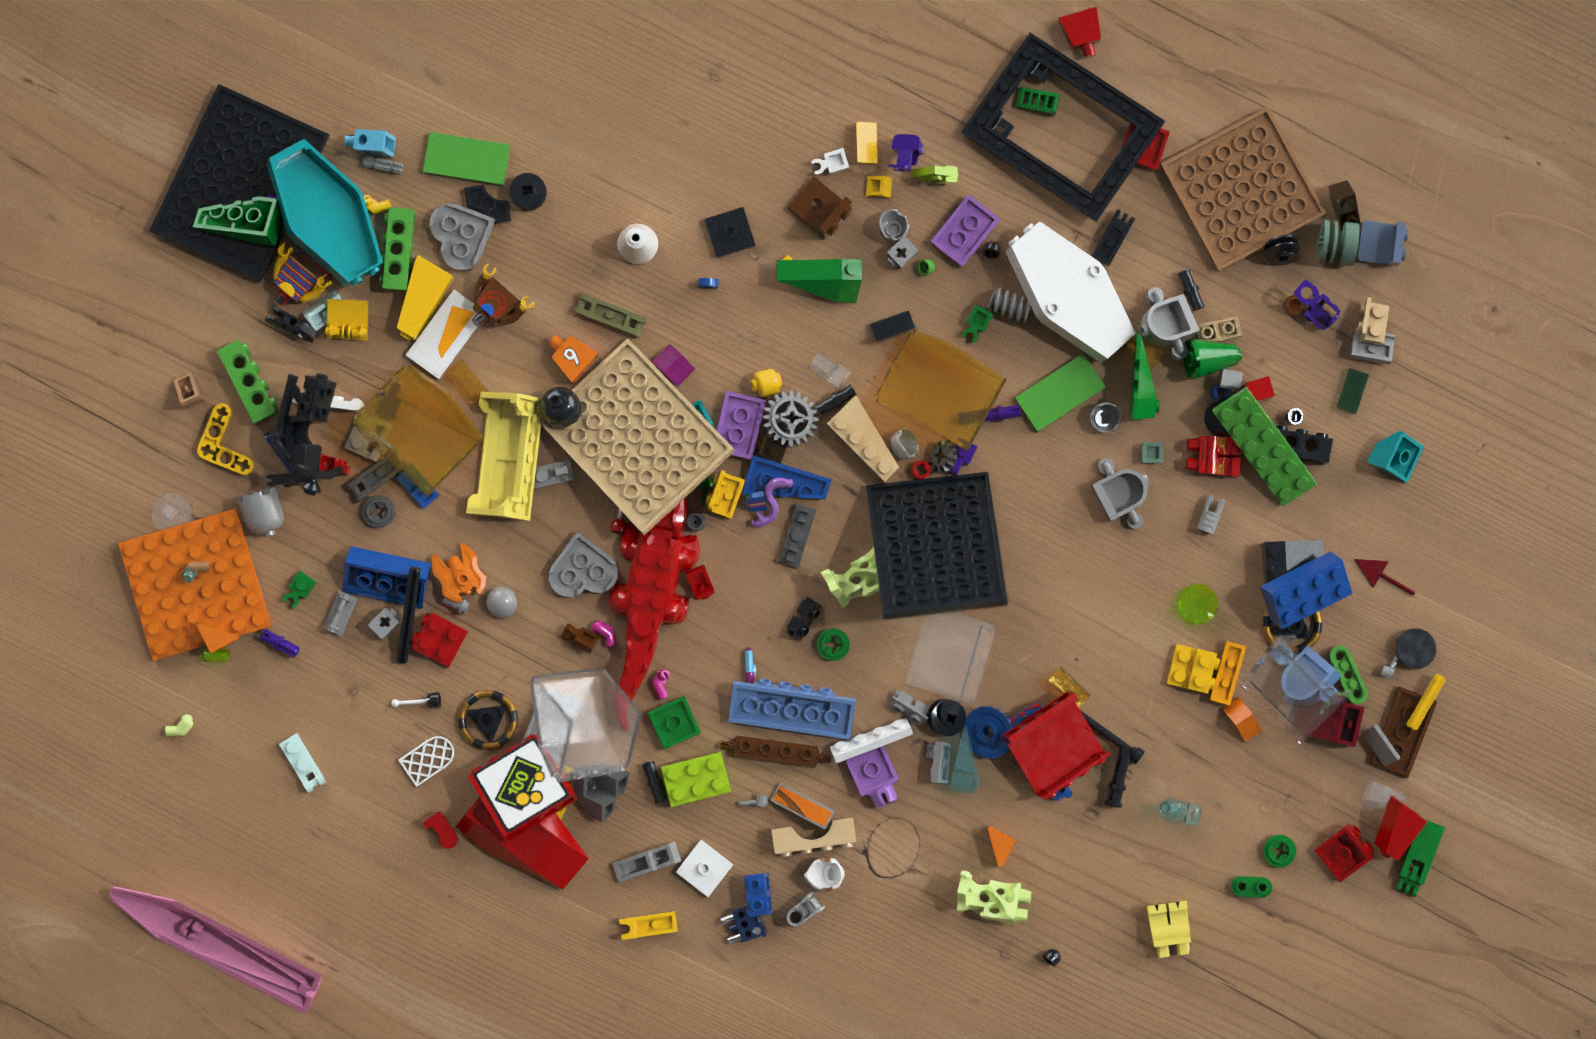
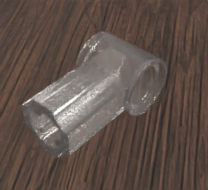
M818 352L808 367L840 390L852 373L839 363L835 364Z

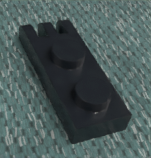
M1119 209L1114 214L1091 256L1108 267L1136 219L1131 217L1129 222L1126 223L1125 220L1128 216L1126 213H1124L1122 219L1117 218L1121 213Z

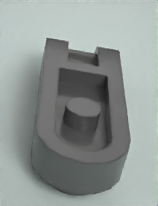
M385 457L345 487L354 494L355 501L359 503L399 473L400 464L393 457ZM361 483H363L366 487V489L363 491H361L358 487V485Z

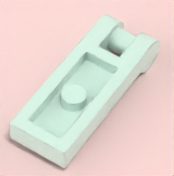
M297 733L279 744L308 793L312 792L317 785L326 783L324 776ZM313 772L315 778L309 781L307 775Z

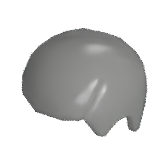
M897 209L886 210L880 216L878 230L884 239L890 242H898L907 235L909 229L907 218L899 213Z
M1109 402L1097 404L1089 415L1090 425L1095 431L1101 433L1115 431L1119 423L1122 422L1121 410L1117 405Z
M907 427L896 431L891 437V449L899 459L909 460L919 452L916 437Z
M497 586L490 590L486 598V606L489 613L494 617L507 618L515 612L517 599L514 591L510 588Z

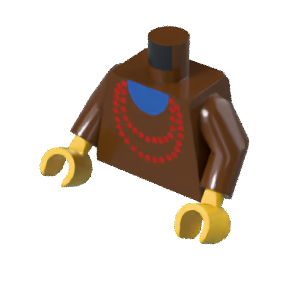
M490 263L484 266V274L480 275L473 289L472 301L474 306L472 309L477 314L472 318V322L479 328L486 322L492 327H496L498 324L501 326L513 324L526 312V309H531L535 306L534 302L526 306L525 302L530 297H523L520 301L495 278L492 277L490 279L489 276L495 274L497 270L495 267L493 272L489 273L487 266Z

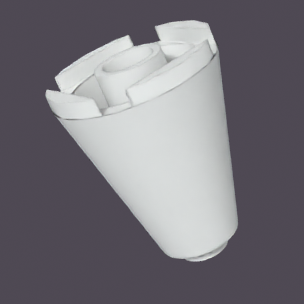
M632 224L620 233L617 242L618 251L627 262L644 264L649 262L657 252V236L646 225Z

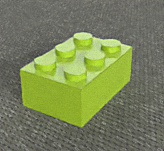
M722 752L661 767L671 807L731 792Z

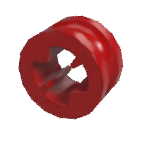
M917 461L912 467V474L917 479H925L930 474V465L926 461ZM920 464L925 465L924 469L927 470V473L925 475L922 473V476L918 475V471L915 469L917 465L920 467Z

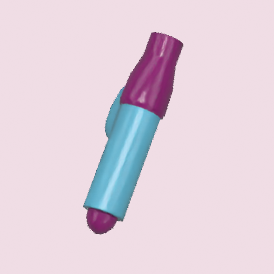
M747 647L744 651L745 676L747 683L754 684L756 665H753V652L750 647Z

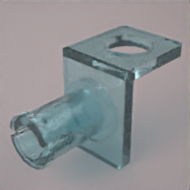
M1167 798L1166 801L1160 804L1159 809L1163 814V818L1198 826L1202 806ZM1195 809L1196 815L1192 820L1191 813Z

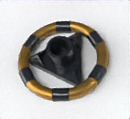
M1266 610L1262 624L1264 635L1269 644L1276 650L1288 648L1294 654H1300L1306 646L1312 648L1321 635L1322 618L1320 612L1312 614L1315 622L1311 636L1304 619L1284 629L1276 625L1271 632V620L1268 610ZM1273 635L1306 638L1309 640L1296 647H1288L1275 639Z
M483 690L472 694L464 701L459 711L458 724L462 736L469 744L479 749L493 750L502 747L513 737L517 729L518 716L514 704L507 696L495 690ZM482 698H493L504 704L502 706L468 710L471 705ZM507 708L510 718L509 729L506 734L493 742ZM466 714L470 716L489 742L476 739L469 733Z

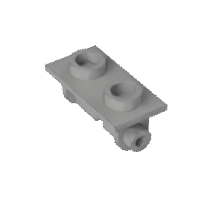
M339 591L323 628L342 636L358 598Z
M897 690L888 705L896 713L907 716L914 724L923 726L929 718L927 713L930 707L918 700L914 706L911 705L914 698L904 691L900 692Z

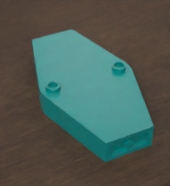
M305 139L270 157L267 167L276 198L279 201L284 225L290 238L345 287L349 285L354 287L363 281L362 278L369 274L371 277L380 271L379 268L383 260L364 196L359 187Z

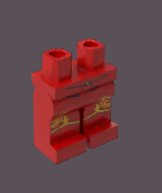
M1200 436L1187 440V450L1197 451V459L1186 458L1187 470L1196 471V474L1234 478L1240 476L1241 458L1233 457L1241 456V449L1232 437ZM1219 456H1231L1232 458L1219 457Z

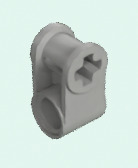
M812 891L787 912L786 921L789 925L798 927L818 914L825 906L818 902ZM794 911L799 912L801 915V920L798 923L790 921V914Z

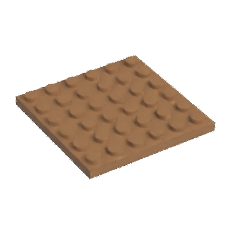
M1269 107L1256 112L1160 164L1218 272L1262 249L1264 244L1270 239L1281 235H1288L1327 214Z

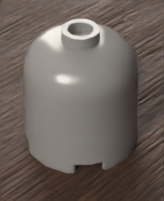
M276 486L237 498L245 524L251 533H263L264 537L276 534L275 530L280 528L284 522V513Z

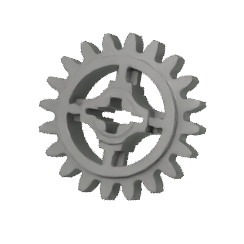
M790 390L786 396V393L782 391L780 392V398L775 394L773 396L774 402L771 400L767 401L769 407L763 409L767 415L761 417V419L766 420L767 423L762 427L770 429L766 435L773 434V442L780 439V446L786 441L787 447H791L793 442L797 447L800 445V440L805 443L808 441L807 437L811 438L813 436L810 430L817 429V426L813 423L819 419L813 417V414L818 411L810 409L814 403H806L808 396L800 398L801 392L794 396L793 391ZM786 403L784 412L776 414L777 408L781 404ZM794 405L798 406L803 414L799 413ZM790 415V418H793L794 421L790 423V420L785 417ZM800 423H804V427L801 430V432L798 434H794L796 426ZM777 424L782 425V427L784 428V431H786V433H784L783 431H781V430L779 429V427L777 426Z

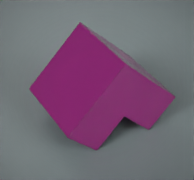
M671 344L652 361L677 387L695 370L688 360Z

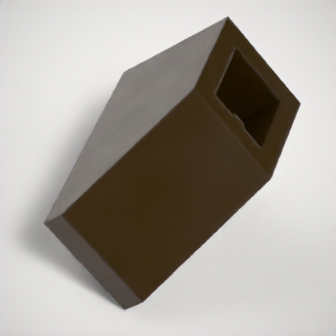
M1348 180L1328 186L1331 204L1340 229L1342 230L1345 222L1359 223L1361 225L1356 194Z

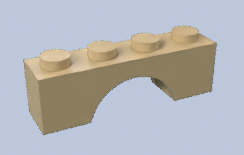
M853 817L832 820L829 831L821 838L814 840L802 838L794 831L792 826L771 829L774 851L780 857L792 856V851H800V854L812 853L813 848L819 847L820 851L833 850V845H840L841 848L853 847V842H857Z

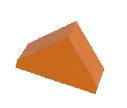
M198 623L197 626L206 646L212 654L238 641L240 637Z
M1239 697L1233 700L1230 706L1226 705L1222 708L1244 742H1247L1262 731L1253 713Z
M988 826L986 828L997 867H1001L1015 845L1016 840Z

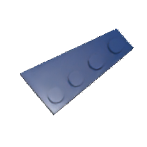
M753 455L741 495L765 492V488L771 480L785 478L793 480L792 488H776L772 491L773 496L826 499L832 479Z

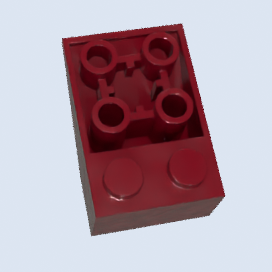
M1322 698L1316 703L1309 705L1299 703L1292 733L1356 747L1365 707L1337 700L1334 703H1326Z

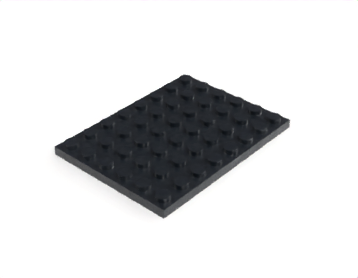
M218 84L149 231L256 281L262 282L286 231L281 211V229L276 246H270L194 229L193 225L198 209L219 204L223 206L234 204V201L239 200L242 202L249 201L254 197H268L269 194L276 196L267 167L269 158L302 139H305L322 154L330 135Z
M988 472L866 485L883 620L1008 606Z

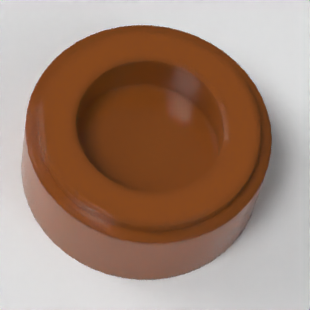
M1292 295L1286 299L1284 309L1289 315L1297 316L1304 311L1305 305Z

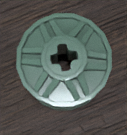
M1324 219L1317 237L1318 262H1324L1326 254H1328V263H1332L1335 255H1338L1339 264L1353 266L1359 243V223L1345 222L1342 230H1339L1338 221L1334 220L1330 229V221Z

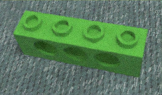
M389 207V212H385L384 224L387 225V233H383V245H386V250L381 255L384 273H380L379 285H383L384 291L407 292L411 272L415 223L414 209ZM396 225L404 226L401 234H394L393 229ZM395 245L402 246V252L398 255L392 254V248ZM393 265H399L401 270L399 274L392 275L390 274V268Z
M237 340L217 350L253 423L258 425L277 415L276 409L279 408L274 397H269L267 391L270 389L265 379H260L258 375L260 369L255 361L251 362L248 356L251 352L247 344H242L240 340ZM239 358L245 360V365L241 369L235 367V362ZM252 376L254 384L246 387L244 384L245 379ZM258 394L263 395V402L260 405H255L254 397Z

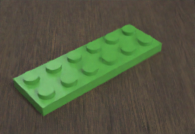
M1247 387L1213 408V413L1282 506H1285L1317 485V481Z

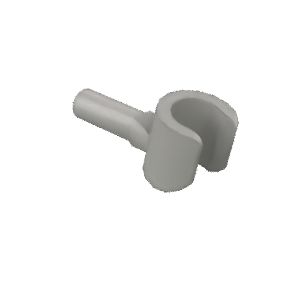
M1397 656L1391 662L1390 667L1383 665L1380 676L1390 678L1393 675L1394 668L1398 663Z
M757 794L756 801H739V806L765 807L768 803V796Z

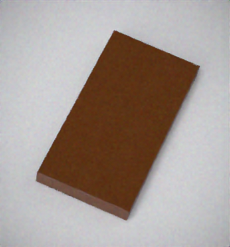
M1399 686L1382 727V732L1396 750L1400 759L1388 766H1384L1373 751L1369 763L1408 778L1438 701L1434 700L1419 728L1413 730L1406 723L1422 695Z

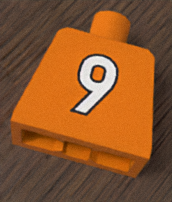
M555 335L548 343L556 350L552 355V359L573 384L599 356L595 350L572 336H569L564 342Z

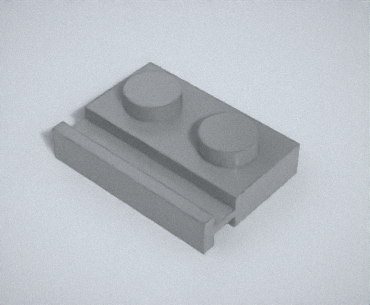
M1355 328L1350 358L1390 365L1393 357L1395 335L1385 333L1384 344L1379 346L1359 342V334H1356L1357 328Z

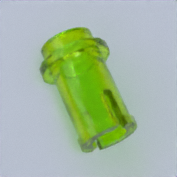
M224 647L213 654L210 653L209 649H204V661H222L226 663V661H230V649Z

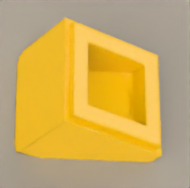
M867 176L866 197L891 198L892 178L887 176Z

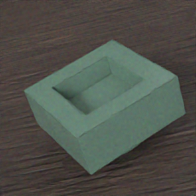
M1142 442V463L1162 464L1163 443Z

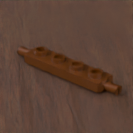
M736 736L734 742L721 740L720 749L732 750L733 756L736 758L815 768L818 762L830 763L831 755L819 754L818 746Z

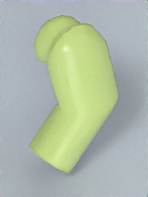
M188 714L181 717L182 720L177 726H166V736L186 735L193 726L192 716Z

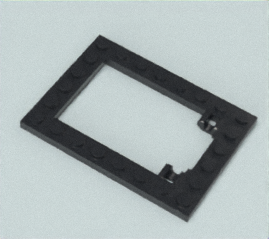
M1030 32L969 119L961 134L1097 223L1165 124V120ZM1040 65L1046 68L1044 72L1038 69ZM1054 73L1136 127L1091 193L1007 138L1014 129V126L1001 117L1003 114L1002 109L1024 78L1027 80L1029 75L1036 77L1041 83L1045 84L1050 75ZM998 126L1004 129L1002 134L996 131Z

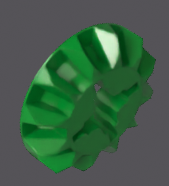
M830 628L819 636L817 648L823 658L829 661H838L847 655L850 641L842 630ZM833 636H835L837 643L843 644V646L836 647L834 654H832L831 647L824 645L830 643Z
M1274 835L1263 846V855L1267 863L1274 867L1282 868L1293 862L1296 856V847L1289 837ZM1282 842V850L1288 852V855L1281 854L1278 860H1276L1277 853L1271 850V848H1278Z

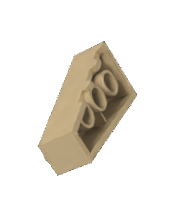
M855 395L827 423V427L885 483L899 469V466Z

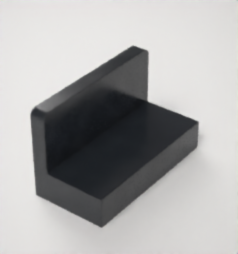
M909 310L870 324L877 344L916 330V325L913 323Z

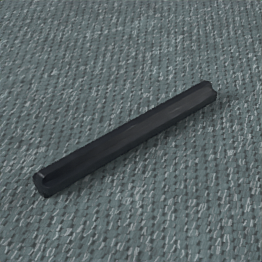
M414 566L409 569L396 662L406 664L408 661L421 569Z

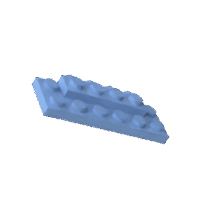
M765 678L755 681L754 684L734 681L728 722L850 740L856 703L855 698L836 696L832 689L822 687L820 690H814L810 685L802 684L800 687H793L789 682L782 681L779 684H773L771 680Z

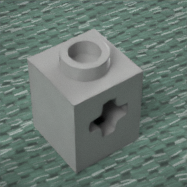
M904 236L887 252L889 257L887 261L894 268L898 266L901 270L918 254L919 250ZM897 250L901 252L903 250L906 251L905 258H903L902 256L898 258Z
M384 608L368 626L382 640H385L401 624L398 620L400 615L393 608L390 610ZM383 618H385V619L390 618V620H389L390 626H389V627H387V626H383V627H382V624H383L382 619H383Z

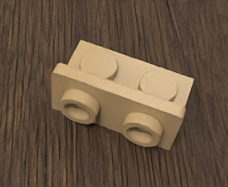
M1367 297L1365 303H1361L1359 315H1362V321L1358 322L1356 334H1359V342L1383 346L1389 306L1371 303V298Z

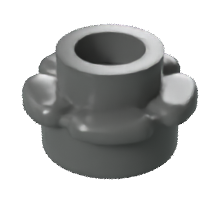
M697 512L690 513L685 523L691 532L703 530L705 527V517L700 513L697 514Z

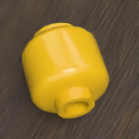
M773 369L757 371L754 374V380H751L752 391L756 392L760 397L778 394L779 389L782 388L780 374L776 373Z

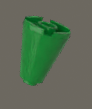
M1187 339L1184 342L1188 353L1187 357L1183 358L1186 375L1191 377V380L1236 366L1242 359L1241 349L1234 344L1198 339Z

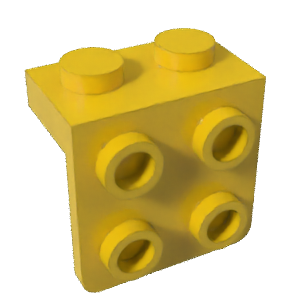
M721 470L720 474L716 473L713 481L715 490L713 493L709 492L706 500V505L709 506L708 511L732 519L745 480L729 475Z

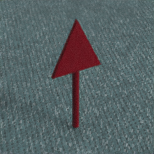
M1355 559L1373 588L1381 576L1406 592L1415 595V591L1382 573L1389 561Z

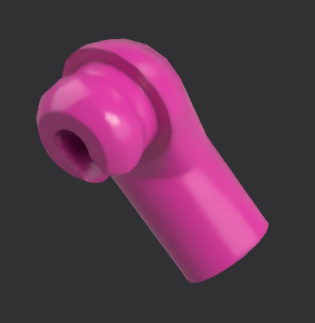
M597 621L592 624V631L605 637L607 647L617 645L614 630L610 625L603 621Z
M666 669L657 671L652 681V686L659 700L668 697L664 686L670 674Z

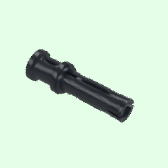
M1120 744L1112 781L1108 783L1109 792L1107 800H1104V804L1108 806L1122 808L1123 791H1126L1124 782L1133 749L1130 745Z

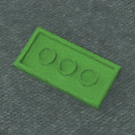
M430 132L423 173L504 186L510 145Z
M1082 353L1015 397L1035 430L1039 432L1106 386L1084 353Z

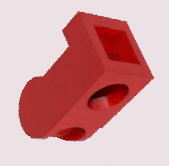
M441 811L423 822L427 830L431 827L435 830L443 848L452 849L456 847L459 837Z

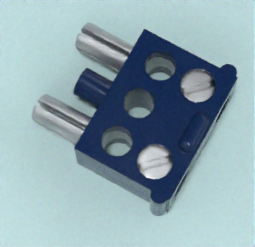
M747 905L731 911L732 914L720 918V921H723L721 922L722 925L735 921L736 924L729 926L731 933L739 931V934L727 938V940L734 939L729 941V944L740 940L746 942L767 935L762 917H749ZM740 911L744 912V917L739 916ZM743 921H746L748 923L747 927L743 926ZM746 931L751 932L750 937L746 935Z

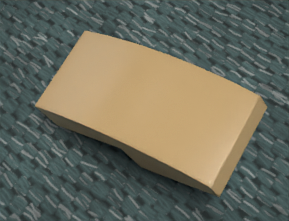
M1238 316L1197 325L1199 328V340L1219 342L1243 336Z

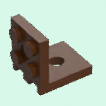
M813 177L788 206V209L826 239L828 235L832 236L837 231L841 219L845 221L852 213V201L847 197L842 200L816 177ZM813 200H820L823 206L820 210L815 211L811 208L810 204Z

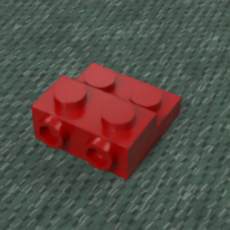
M433 612L430 615L425 614L420 624L423 626L421 632H416L411 640V643L414 644L412 648L450 667L469 631Z
M1349 823L1314 850L1339 882H1342L1374 857L1372 853L1374 851L1373 846L1368 841L1364 843L1360 838V830L1355 825L1351 826Z

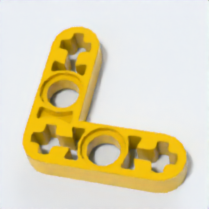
M223 403L218 404L212 411L198 445V455L204 460L241 475H249L254 471L255 465L253 460L220 446L233 413L230 406ZM225 407L228 415L222 417L221 422H225L224 426L219 423L213 422L214 418L219 420L220 414L217 412ZM218 426L221 431L220 435L215 438L211 437L209 434L210 428ZM210 445V450L217 452V448H219L220 451L217 453L216 461L213 460L214 455L207 454L204 456L202 448H207ZM226 452L230 453L232 457L230 463L223 464L220 460L221 455ZM236 456H239L237 459L239 462L245 463L247 460L250 468L245 469L244 472L239 465L235 464V468H232Z

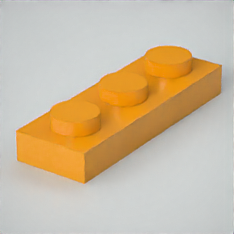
M1226 641L1210 701L1230 706L1247 646Z

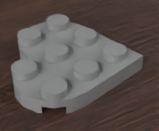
M447 203L434 210L430 217L429 225L434 237L442 242L441 253L446 264L455 270L464 271L473 269L481 259L496 219L457 204Z
M577 532L553 563L549 571V582L552 589L563 597L573 598L580 595L584 590L601 594L609 591L615 585L619 569L616 562L608 554Z

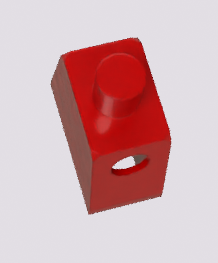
M1097 7L1059 17L1058 23L1071 49L1081 48L1084 58L1095 56L1093 44L1099 43L1101 40Z

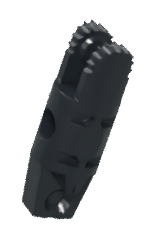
M276 306L272 307V313L282 318V321L267 315L265 318L267 323L293 335L297 339L302 340L303 338L313 343L317 336V331L310 328L308 323L301 321V319L290 315Z

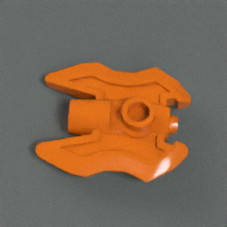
M460 543L462 562L458 556H453L446 560L447 567L437 554L432 556V572L442 585V595L457 603L462 602L459 594L468 596L473 588L476 589L478 595L482 594L487 578L479 569L477 564L478 556L465 543Z

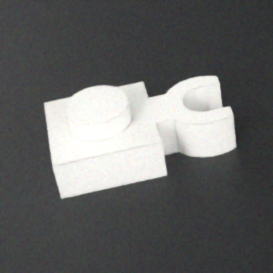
M843 148L825 153V160L814 159L811 161L812 165L819 164L821 166L820 170L814 172L815 175H821L826 169L829 170L830 174L849 169Z

